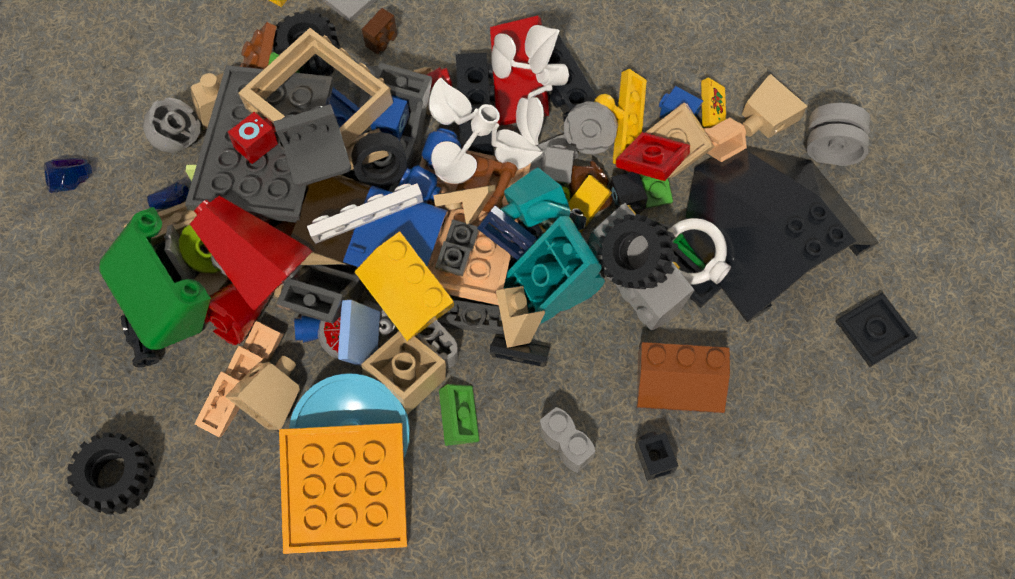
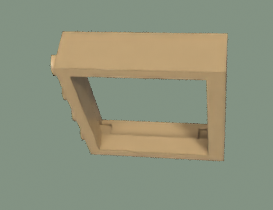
M309 28L238 94L247 110L251 113H257L262 119L268 118L274 125L273 121L280 120L285 116L265 100L314 54H317L372 96L340 127L344 145L347 148L393 104L391 88L385 84L384 79H377L363 63L357 64L343 48L337 49L332 45L327 36L324 35L322 37Z

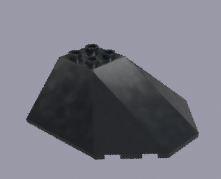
M747 147L723 162L712 158L694 169L685 219L697 218L706 220L714 224L723 234L727 246L725 262L731 268L725 278L718 284L746 322L768 311L772 306L771 302L808 271L849 247L858 256L879 243L811 160ZM692 229L682 232L683 238L706 266L715 257V244L712 238L701 230Z

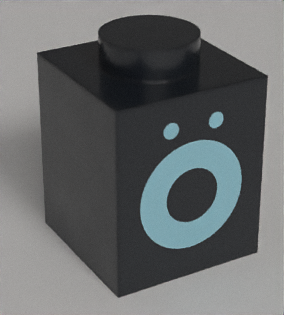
M629 172L611 177L609 189L612 192L616 208L626 203L638 215L645 210L648 197L639 174Z

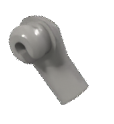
M365 300L363 305L380 311L379 332L382 334L393 332L395 325L381 306L372 301Z

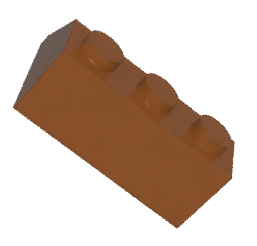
M642 342L638 352L637 408L725 413L730 379V348Z

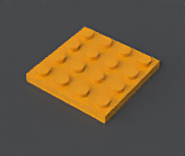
M403 423L279 429L283 554L408 546Z

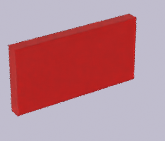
M537 15L490 27L491 49H493L494 38L497 34H507L512 38L516 46L513 60L529 64V57L525 52L526 36L532 26L542 25L541 18ZM511 66V72L507 78H499L493 71L495 105L500 115L497 122L499 125L517 123L516 110L519 100L521 98L528 99L530 92L544 86L537 81L536 74L532 70ZM547 91L535 96L543 106V117L549 116Z

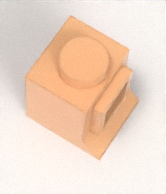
M728 118L712 128L704 129L715 146L707 154L720 162L747 148L745 126L732 118Z

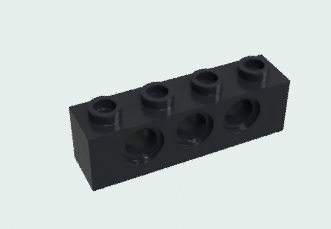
M558 34L548 64H565L568 68L569 76L567 85L552 86L550 98L554 107H560L562 110V117L565 122L569 111L576 106L572 103L594 102L597 95Z
M487 53L456 54L457 90L467 97L471 103V113H473L475 109H479L482 105H490V101H495L494 85H489L488 79L493 78L492 63H487ZM472 119L459 125L461 149L473 133L471 127ZM492 131L488 135H477L468 151L493 155V145L491 144Z

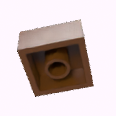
M383 8L362 28L366 48L378 54L380 51H385L390 40L394 41L397 37L395 16Z

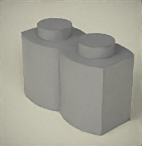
M555 407L540 419L539 431L541 437L551 448L558 450L562 462L570 470L578 473L594 459L595 447L592 441L583 432L575 429L573 420L565 411Z

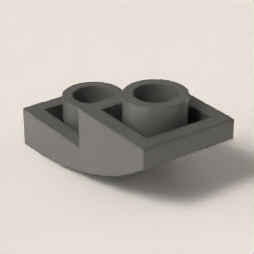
M452 219L435 269L463 277L479 234L478 226Z

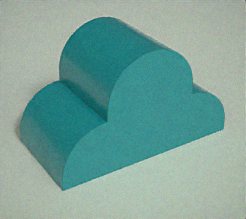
M560 216L509 269L504 289L523 286L528 313L545 311L540 322L542 324L553 318L560 311L568 310L591 298L602 288L605 279L600 273L601 264L572 219L568 216Z

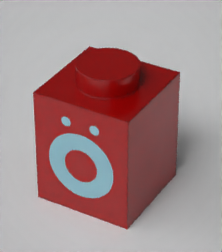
M255 112L228 131L233 147L251 164L255 163L278 144L274 133L276 129L273 123L268 118L262 119Z

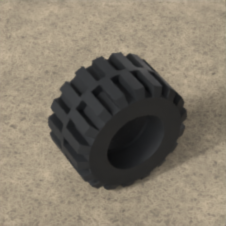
M305 11L304 14L295 12L294 16L290 17L288 15L284 18V22H279L276 25L278 30L275 31L273 49L278 55L283 53L309 28L322 37L324 35L327 36L332 45L337 49L340 48L335 26L333 23H330L326 16L321 17L320 13L315 12L311 14L310 11ZM314 54L298 69L302 74L324 76L326 72L329 75L334 72L333 67L317 54Z
M629 214L624 215V219H615L613 221L614 227L607 226L604 231L607 235L606 237H600L599 242L603 243L602 248H598L597 254L602 255V259L599 260L601 267H606L603 273L606 277L612 278V282L616 285L633 289L654 288L658 286V282L664 283L667 280L665 276L667 273H673L675 268L671 267L672 262L677 263L678 256H674V251L678 250V244L672 243L675 236L673 232L667 231L669 227L664 223L643 215L636 214L634 216ZM642 235L648 242L649 255L646 262L640 268L634 269L628 261L627 251L630 243Z
M111 432L103 433V438L98 435L92 436V442L89 444L84 441L80 445L82 450L79 453L74 452L72 458L75 459L74 464H68L67 469L72 473V475L67 477L68 484L73 486L70 490L73 495L78 497L77 500L100 513L102 511L109 515H113L114 511L119 514L126 513L125 507L127 506L132 509L139 506L136 500L140 498L144 501L148 496L144 493L145 488L152 489L154 484L149 480V477H155V470L150 467L154 463L152 458L147 455L149 453L133 439L127 438L121 433L113 435ZM122 458L125 463V469L121 479L109 488L100 489L98 477L103 466L111 460Z

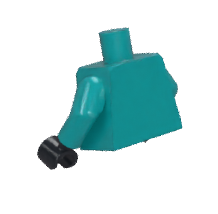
M539 167L504 191L508 205L500 210L513 220L518 218L527 227H532L549 218L558 219L560 216H568L572 219L578 230L585 228L587 218L578 208L570 211L562 186Z

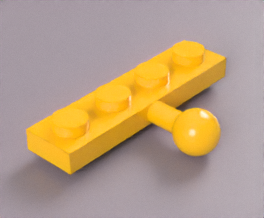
M631 69L621 72L618 106L615 105L614 99L608 94H601L594 100V102L608 107L617 119L618 128L614 142L612 162L615 165L617 157L642 133L647 80Z

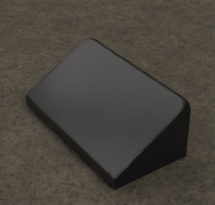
M495 336L490 345V355L492 357L540 367L547 366L550 347L528 343L507 348L505 338Z

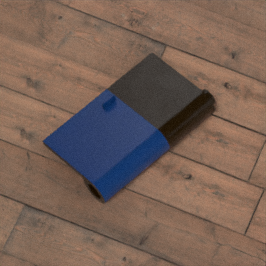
M341 175L308 184L309 189L302 205L300 220L296 221L291 238L309 247L313 251L312 253L358 268L376 248L400 231L428 267L437 239L441 236L445 226L448 210L421 202L315 244L307 228L308 225L313 224L312 221L325 215L332 217L339 214L340 210L349 205L360 206L368 203L367 200L375 195L383 194L386 196L393 192Z

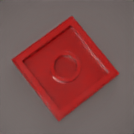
M642 132L617 157L616 167L666 181L690 154V145Z

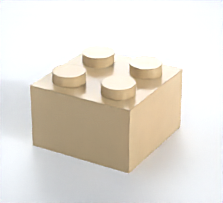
M400 331L361 364L363 375L370 376L384 384L401 402L407 415L446 379V361L415 336L407 342Z

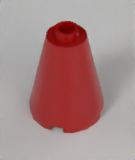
M231 283L210 295L211 299L204 322L207 324L211 321L217 328L213 332L232 345L240 344L245 340L272 294L259 307L253 310L234 284Z

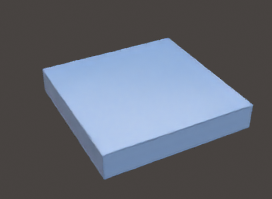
M342 300L339 360L362 366L361 364L378 350L380 311L353 300Z

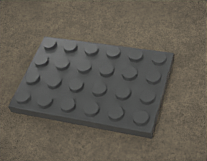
M226 65L185 205L188 210L194 211L204 200L207 199L211 202L220 195L257 218L288 222L300 220L302 205L309 188L308 185L297 187L294 184L284 147L278 134L274 132L278 144L253 164L233 147L228 134L229 130L251 114L245 108L238 93L264 69ZM294 73L265 101L284 116L296 115L310 111L317 106L329 105L334 85L333 78L330 76Z

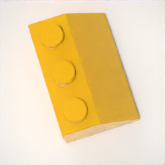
M400 231L376 248L355 271L356 275L407 342L454 307V301Z

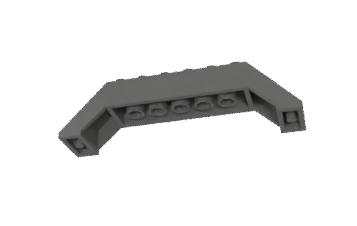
M380 63L374 76L377 79H384L385 84L391 88V96H398L407 101L409 118L400 142L406 155L407 168L412 169L419 154L432 77ZM371 125L362 134L372 131ZM388 152L389 156L363 166L374 170L384 169L394 162L395 155ZM354 169L343 175L344 177L359 181L355 176ZM401 179L393 185L381 189L394 193ZM348 264L305 265L291 279H286L276 305L279 308L333 324L341 316L342 300H353L356 302L362 296L365 285L355 273L357 267Z

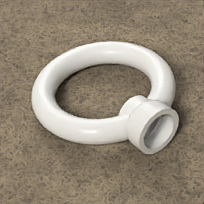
M697 218L685 219L674 224L668 231L673 232L675 238L684 231L696 229L707 233L715 244V257L706 265L703 271L686 273L679 269L682 275L690 284H700L708 280H712L716 284L720 283L731 268L725 262L727 246L721 231L714 224Z

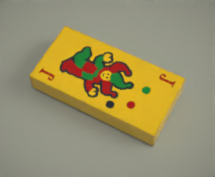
M709 77L702 80V126L712 128L726 120L725 87Z

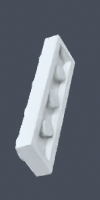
M418 183L412 186L411 184H403L397 187L394 193L386 196L383 194L375 195L367 200L368 203L360 206L349 205L341 209L339 214L332 217L325 215L312 221L313 224L307 226L311 238L316 244L423 202Z

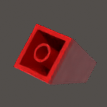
M220 195L211 202L207 199L204 200L194 210L197 216L190 223V226L253 310L259 307L313 252L309 247Z

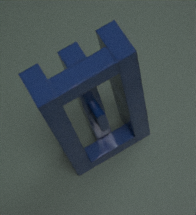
M496 206L492 208L477 227L479 231L517 260L538 240Z

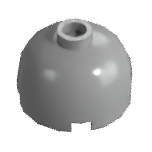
M165 98L163 101L157 100L151 105L143 119V131L149 143L159 151L167 153L181 152L197 140L200 134L199 119L195 120V117L192 115V108L181 100Z

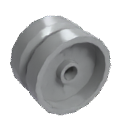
M830 103L812 111L809 118L810 134L807 140L808 156L816 162L839 166H848L864 160L869 153L870 114L864 108L848 103Z

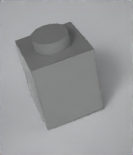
M562 145L547 147L542 155L541 170L561 186L567 187L571 183L574 151L567 150V147Z

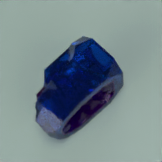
M82 158L54 159L45 162V181L49 193L75 190L80 183L85 182L92 174L91 164Z

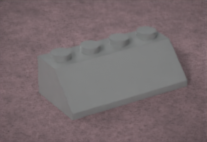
M626 203L617 208L595 228L588 239L587 244L598 261L602 259V255H598L597 251L603 245V243L599 242L600 237H606L607 235L604 231L607 226L614 227L613 221L617 218L624 219V215L630 214L635 216ZM642 235L630 243L627 251L630 265L634 269H638L646 262L649 255L648 242ZM673 262L671 267L675 268L673 273H667L665 275L667 280L664 283L658 282L657 287L633 289L616 285L623 299L630 303L637 312L639 320L646 324L650 331L676 317L694 292L693 287Z

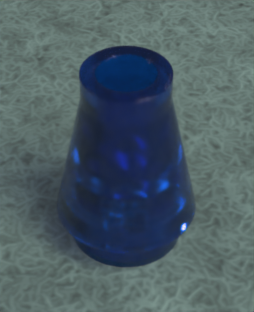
M175 182L153 194H149L147 196L149 207H154L155 210L168 209L186 202L189 188L185 183Z

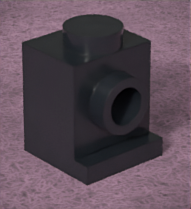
M650 432L639 437L640 441H637L635 449L647 481L676 471L678 463L666 432L659 435L656 432ZM657 452L659 460L652 461L649 453Z

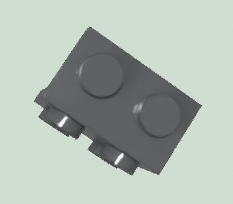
M331 104L317 106L310 111L296 115H287L280 120L273 121L276 132L284 147L293 182L297 187L341 175L351 170L348 154Z

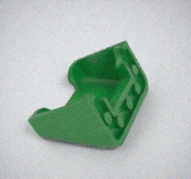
M154 207L142 210L133 216L100 259L99 271L141 343L149 349L158 350L201 333L211 298L202 284L196 280L186 279L176 283L173 282L151 244L152 237L158 235L162 228V220Z

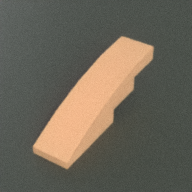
M255 322L244 345L238 346L226 372H220L195 425L217 437L223 436L240 409L227 399L226 395L255 365L270 362L284 335L283 333L262 322Z

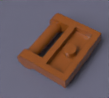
M471 153V156L477 162L476 171L469 180L458 183L455 191L489 186L493 174L499 175L500 178L495 192L482 211L489 213L494 206L501 209L503 207L504 191L507 189L511 178L515 177L517 166L511 162L501 163Z

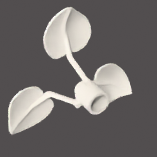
M542 25L532 26L527 33L525 52L529 57V64L513 60L516 46L512 38L507 34H497L495 36L491 56L492 68L497 77L507 78L510 75L511 66L532 70L536 74L537 81L544 85L530 92L528 99L521 98L516 110L518 129L522 136L533 145H539L538 137L544 116L543 106L535 96L545 91H551L552 86L565 85L569 76L568 68L565 64H548L559 30Z
M439 78L433 86L429 95L428 106L430 113L438 122L449 125L455 121L458 125H461L472 119L471 127L473 133L462 149L457 144L446 141L437 144L432 151L431 162L436 175L441 180L451 184L463 183L469 180L476 171L477 162L466 151L477 135H488L491 131V144L497 147L495 157L501 163L511 162L517 166V170H520L542 154V151L536 145L529 143L522 135L514 131L503 129L497 132L499 127L497 122L500 115L494 106L485 104L471 113L472 107L467 97L448 85L442 78Z

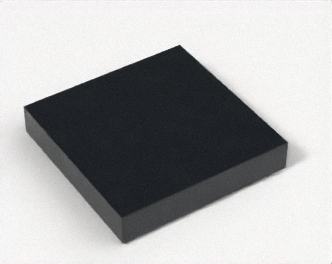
M883 293L836 320V323L869 367H872L917 339V336Z

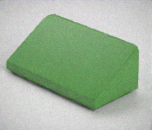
M445 385L439 390L445 446L479 442L473 386Z

